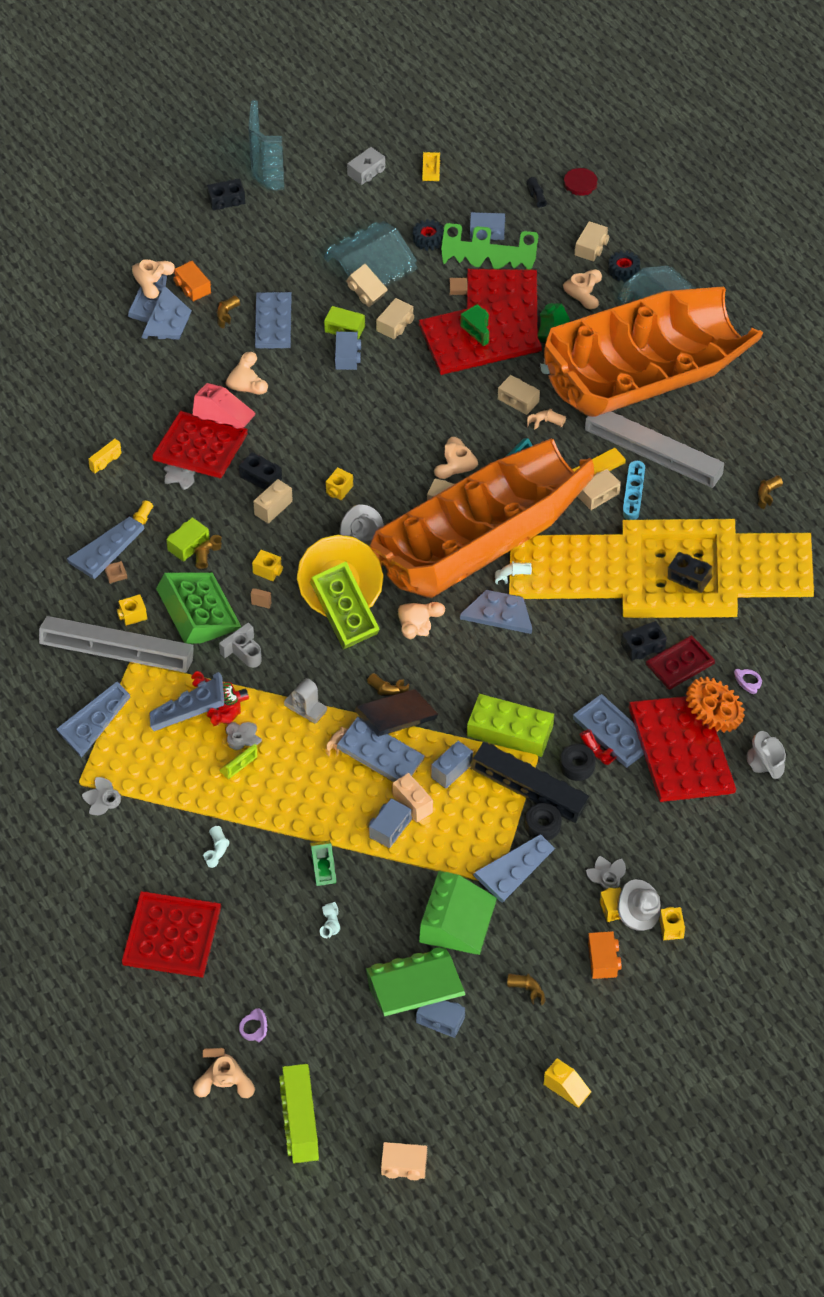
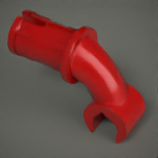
M591 729L580 733L584 744L594 752L595 757L600 759L602 763L609 765L617 758V756L612 757L610 755L613 749L608 748L604 751L600 748L601 745L595 740Z

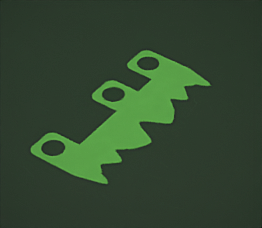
M448 223L444 226L441 248L444 264L452 256H455L459 263L466 257L470 264L480 267L484 260L489 257L494 269L504 267L509 261L513 268L523 263L527 270L532 269L536 259L538 234L536 232L523 231L520 236L519 247L490 244L491 229L488 227H475L472 242L461 241V225ZM450 227H456L458 234L455 237H450L447 234V230ZM479 230L487 232L485 240L477 238L476 234ZM532 235L535 239L534 243L526 245L523 241L524 237Z

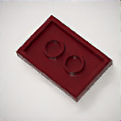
M692 635L646 661L648 668L668 690L715 664V659Z

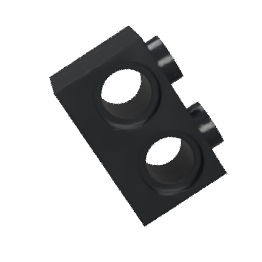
M240 178L207 185L208 198L212 210L246 204L245 191Z
M251 452L239 465L240 478L266 490L277 479L282 480V468L278 464L266 460L261 455Z
M681 552L677 553L668 566L669 580L699 593L703 592L712 578V565Z
M657 621L622 633L621 645L630 660L633 661L635 659H643L654 652H661L666 648L667 637Z

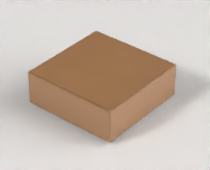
M450 278V295H467V278Z
M122 561L109 564L104 569L109 583L127 579V573Z
M253 588L251 591V604L270 608L272 604L271 593Z
M224 1048L203 1050L204 1058L224 1057L225 1055Z

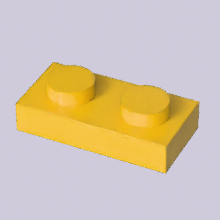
M423 152L422 181H439L440 153Z
M117 439L112 440L88 459L90 470L93 473L103 470L108 463L120 456L121 445Z

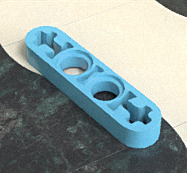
M641 461L631 462L628 468L623 505V517L627 520H636L640 513L645 465ZM635 468H639L638 475H634ZM636 481L640 485L632 486L630 483ZM634 495L638 499L630 500L628 497ZM630 506H634L633 513H629Z

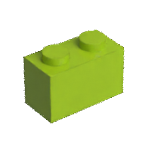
M332 306L324 320L325 332L336 335V332H358L359 339L365 328V315Z
M192 517L189 521L184 522L177 531L168 536L166 539L168 551L184 562L195 553L196 547L209 540V529Z

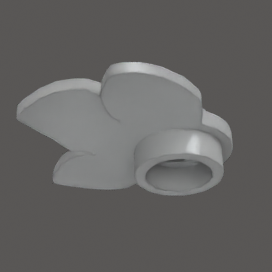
M172 465L164 467V470L167 472L165 484L179 482L181 488L186 490L194 483L193 475L196 472Z
M236 722L228 724L226 733L228 735L227 742L229 747L234 750H240L244 745L252 746L253 744L258 745L261 743L262 739L255 735L257 731L256 724L251 722H245L241 725Z
M96 777V789L82 794L86 803L92 805L89 813L92 815H102L108 809L116 808L121 802L119 792L113 789L112 783L102 777ZM110 797L115 798L113 802H108V799Z
M599 856L595 862V868L587 869L586 873L592 882L599 883L604 889H615L620 885V878L625 875L626 866L623 859H619L611 864L605 858Z

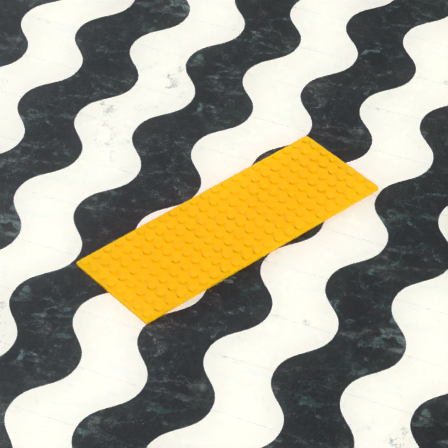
M129 662L120 683L130 694V699L97 738L79 780L81 786L96 789L95 779L96 777H102L112 783L113 789L122 796L314 842L330 840L332 846L430 870L458 874L464 878L476 881L478 880L473 876L476 871L510 852L526 801V797L470 769L471 766L447 789L431 778V764L458 740L473 751V758L483 742L415 726L388 733L425 755L424 760L412 777L433 799V813L419 822L412 818L391 848H388L370 838L368 826L370 821L379 815L383 804H387L391 798L396 800L393 797V781L340 750L338 755H336L334 748L330 749V756L326 754V747L332 736L341 727L349 729L357 716L360 717L357 713L327 706V712L315 724L284 706L286 696L232 684L235 692L246 688L249 695V700L240 702L241 713L232 722H236L239 725L245 722L256 724L257 731L255 735L260 737L262 742L257 745L258 757L233 777L227 779L219 770L250 746L244 745L240 750L230 748L226 733L228 724L221 723L213 727L210 718L206 716L207 712L153 731L150 727L151 711L170 700L176 701L185 691L191 692L198 687L193 686L192 682L194 679L191 678V674ZM495 745L498 749L510 753L515 758L530 763L536 768L538 755Z

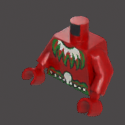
M199 671L194 672L191 676L194 679L192 682L194 687H198L197 684L204 680L205 682L210 681L204 678V675ZM223 682L224 706L216 709L210 708L206 715L210 718L213 727L221 723L230 724L241 713L240 702L249 700L246 688L235 692L231 682Z

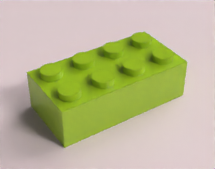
M347 562L341 563L311 578L310 583L343 650L378 634L380 629Z
M479 694L467 724V737L542 757L553 729L554 714Z
M308 1064L283 1067V1075H279L288 1156H292L293 1163L318 1161V1140Z

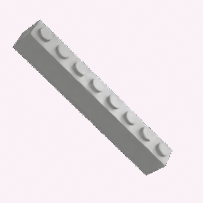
M608 412L586 418V431L711 488L715 486L723 474L724 462L708 456L701 451H697L686 444L666 437L621 415Z
M50 616L45 618L39 628V644L184 673H187L193 661L194 645Z

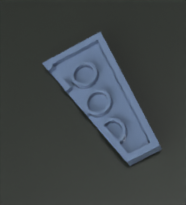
M162 274L159 280L153 283L159 291L158 296L154 299L144 296L140 286L129 310L128 317L148 323L163 288L166 287L167 275Z
M128 517L68 557L67 561L78 570L95 579L145 528L142 523L132 517Z
M219 672L214 674L213 679L208 682L202 681L197 684L198 688L191 692L185 691L176 701L170 700L151 711L150 727L152 730L156 731L208 712L210 708L216 709L224 706L221 674Z
M117 681L59 726L57 732L82 758L130 699V694Z
M540 834L476 871L473 876L503 903L555 848Z

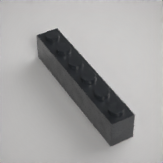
M483 742L472 760L470 769L537 804L547 803L553 805L559 810L562 817L574 823L577 822L587 805L589 795L585 794L582 790L569 786L566 782L550 776L545 771H540L530 763L515 758L512 754L498 749L493 744Z

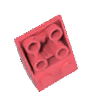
M206 383L195 394L192 415L198 416V418L203 420L210 419L219 424L226 423L235 428H244L255 416V412L226 388Z

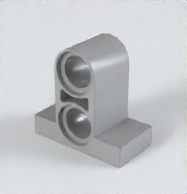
M247 623L219 643L220 654L226 658L234 653L248 667L254 668L259 666L262 662L261 647L253 640V626Z
M307 678L284 701V706L315 724L327 712V706L318 702L316 684Z

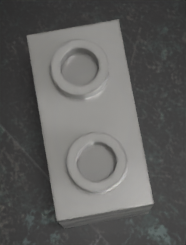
M370 147L347 163V175L362 185L370 181L378 173L384 171L385 156Z

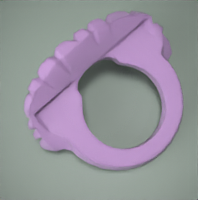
M749 669L734 670L738 684L747 692L756 694L757 689L762 684L760 675ZM745 674H752L757 678L758 682L755 684L746 683L743 680V676Z
M259 1008L254 1009L250 1015L242 1019L239 1031L244 1039L261 1042L266 1036L267 1020L263 1010ZM247 1021H260L261 1027L255 1033L246 1034L243 1027Z

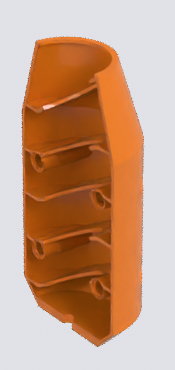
M724 287L664 291L551 328L545 344V365H548L550 372L548 376L557 394L581 413L595 417L714 376L758 342L763 332L751 328L748 334L740 336L736 332L727 315L725 306L726 289Z
M548 439L488 464L376 530L370 547L379 558L381 566H385L387 569L388 578L397 587L417 595L433 598L552 526L593 479V461L591 458L580 459V468L574 472L561 456L554 439Z

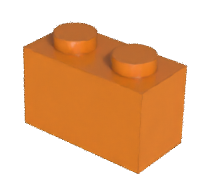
M193 261L174 269L175 284L178 287L180 286L185 296L190 297L192 301H196L211 293L210 281Z
M614 932L589 933L588 949L592 979L617 977L618 970H621V958L617 957L616 952H619L618 939H614Z

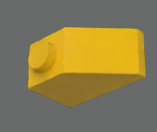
M558 1058L544 1074V1085L577 1108L591 1093L577 1072Z

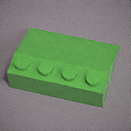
M164 573L156 589L184 643H204L241 628L213 573Z
M438 871L421 922L419 943L480 955L497 898L458 874Z
M435 948L431 952L416 953L408 958H396L389 963H378L370 968H366L370 992L384 1016L465 995L452 958L446 948Z

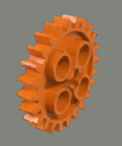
M700 677L698 680L695 679L688 687L686 701L690 703L687 706L693 708L691 713L697 714L696 719H702L703 725L709 724V729L715 727L717 732L720 729L723 733L727 730L731 732L733 729L736 730L743 722L745 716L743 714L745 709L740 707L743 703L737 701L739 696H734V690L729 691L728 685L723 686L721 681L716 683L714 678L710 681L708 677H705V679Z

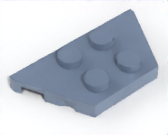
M164 287L142 338L147 339L148 336H157L158 339H180L192 310L167 287Z
M486 590L460 615L461 620L532 634V625L524 598L520 596Z

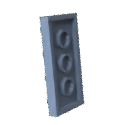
M291 292L256 293L255 348H291Z
M602 694L573 714V720L584 730L591 729L595 740L605 749H613L610 754L614 757L617 756L616 759L626 768L644 755L635 724Z
M358 716L336 747L393 782L407 773L412 776L425 756L389 734L378 737Z

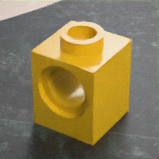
M338 467L326 481V493L330 497L340 500L353 487V475Z
M260 550L252 562L253 574L274 581L276 576H280L283 570L281 557L264 550Z
M140 594L118 601L119 609H117L119 620L123 619L125 626L147 620L146 607Z
M620 887L615 889L608 888L600 894V904L607 922L620 919L618 913Z
M681 907L661 909L659 920L663 940L684 938L685 925Z

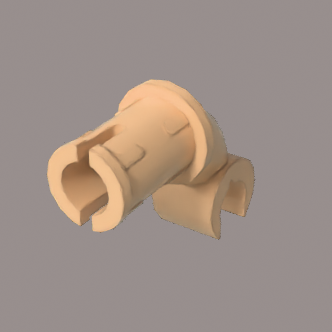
M550 408L549 410L530 415L527 419V427L531 422H535L534 429H537L539 422L542 420L562 427L566 421V416L558 414Z
M341 727L332 736L326 747V754L330 756V749L332 748L336 750V755L339 754V749L336 748L337 744L348 729Z

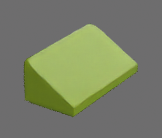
M253 744L219 771L227 779L233 777L258 757L257 745Z

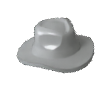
M355 505L344 515L339 535L355 537L370 547L376 530L384 526L382 517L374 508L368 505Z
M760 731L752 739L753 748L747 752V762L754 772H770L773 779H778L785 770V749L776 737H771L767 732Z
M634 879L628 881L623 886L619 896L618 913L620 919L627 927L634 930L644 931L653 928L660 916V896L656 890L643 880Z

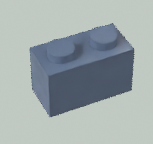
M471 212L470 239L473 238L474 228L480 226L491 229L490 239L504 240L505 214ZM479 230L476 236L479 240L486 239L487 232Z
M336 332V369L357 370V363H361V352H358V350H361V339H358V332Z
M458 740L431 764V778L447 789L471 766L473 751Z
M391 798L387 804H383L379 815L370 821L368 826L370 838L391 848L412 820V809Z
M446 1000L419 1007L416 1013V1023L453 1038L456 1037L465 1019V1008L456 1002L451 1003Z

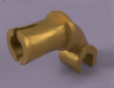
M234 295L228 300L219 302L217 310L219 327L224 328L225 322L230 325L231 317L227 313L240 305L237 296Z
M777 475L767 481L763 480L760 482L758 491L760 500L758 505L761 509H765L767 503L771 506L773 498L769 493L771 490L783 485L780 476Z
M213 535L209 540L204 541L199 547L195 548L196 567L198 569H206L208 567L207 554H209V549L213 551L221 549V536Z
M375 673L371 674L367 679V683L374 687L379 695H396L409 691V684L404 686V680H398L396 685H390L389 682H385Z
M508 974V987L530 989L533 1005L534 999L537 996L541 998V1006L545 1003L544 992L530 974Z

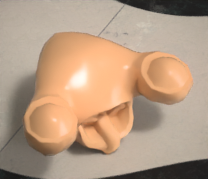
M142 260L140 263L132 266V273L142 287L144 296L154 299L158 296L159 291L153 283L157 282L162 274L171 275L175 267L169 261L154 262L152 260Z
M597 269L574 274L563 284L564 291L580 301L586 309H596L599 306V301L590 293L593 291L595 283L601 281L602 274Z
M246 352L242 355L239 364L226 379V386L228 388L257 395L267 392V382L261 380L250 369L257 361L255 353Z
M451 437L444 446L447 464L436 466L434 474L439 479H446L454 474L469 472L478 467V460L461 439Z
M439 602L400 605L398 617L402 626V634L407 639H413L416 635L428 636L431 629L429 617L442 616L445 612L444 605Z
M228 1054L217 1058L208 1070L196 1080L193 1086V1092L198 1097H206L210 1093L212 1084L218 1087H231L236 1084L237 1093L241 1098H249L255 1092L253 1082L245 1075L235 1059Z

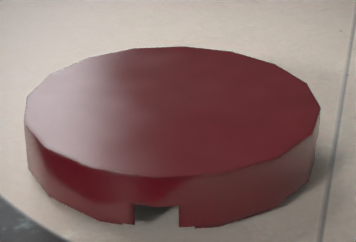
M576 168L568 171L565 175L564 187L574 195H589L597 188L598 179L591 170Z

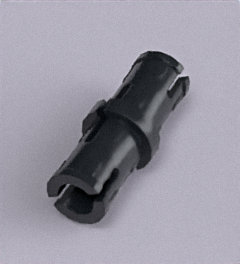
M530 177L527 180L530 195L534 198L538 208L545 207L547 201L543 195L544 191L539 186L537 179Z

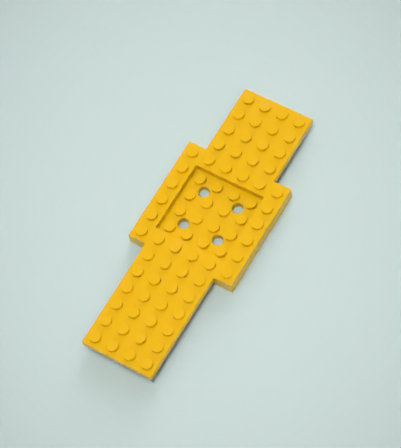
M735 519L623 520V534L536 535L510 551V564L512 561L514 563H531V575H510V595L520 596L524 599L623 598V617H737V597H814L811 533H735ZM678 552L688 554L697 560L712 565V578L702 593L668 579V566ZM696 553H699V554H702L703 556H702V557H695V556H693V555L696 554ZM657 554H664V555H665V556L662 557V558L656 557ZM658 583L665 584L664 587H657L656 585Z

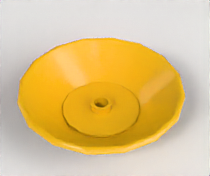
M334 535L321 538L307 548L299 561L297 581L300 593L313 610L325 617L327 616L310 581L313 576L341 563L347 562L369 608L373 606L381 593L384 575L380 560L367 544L355 537Z

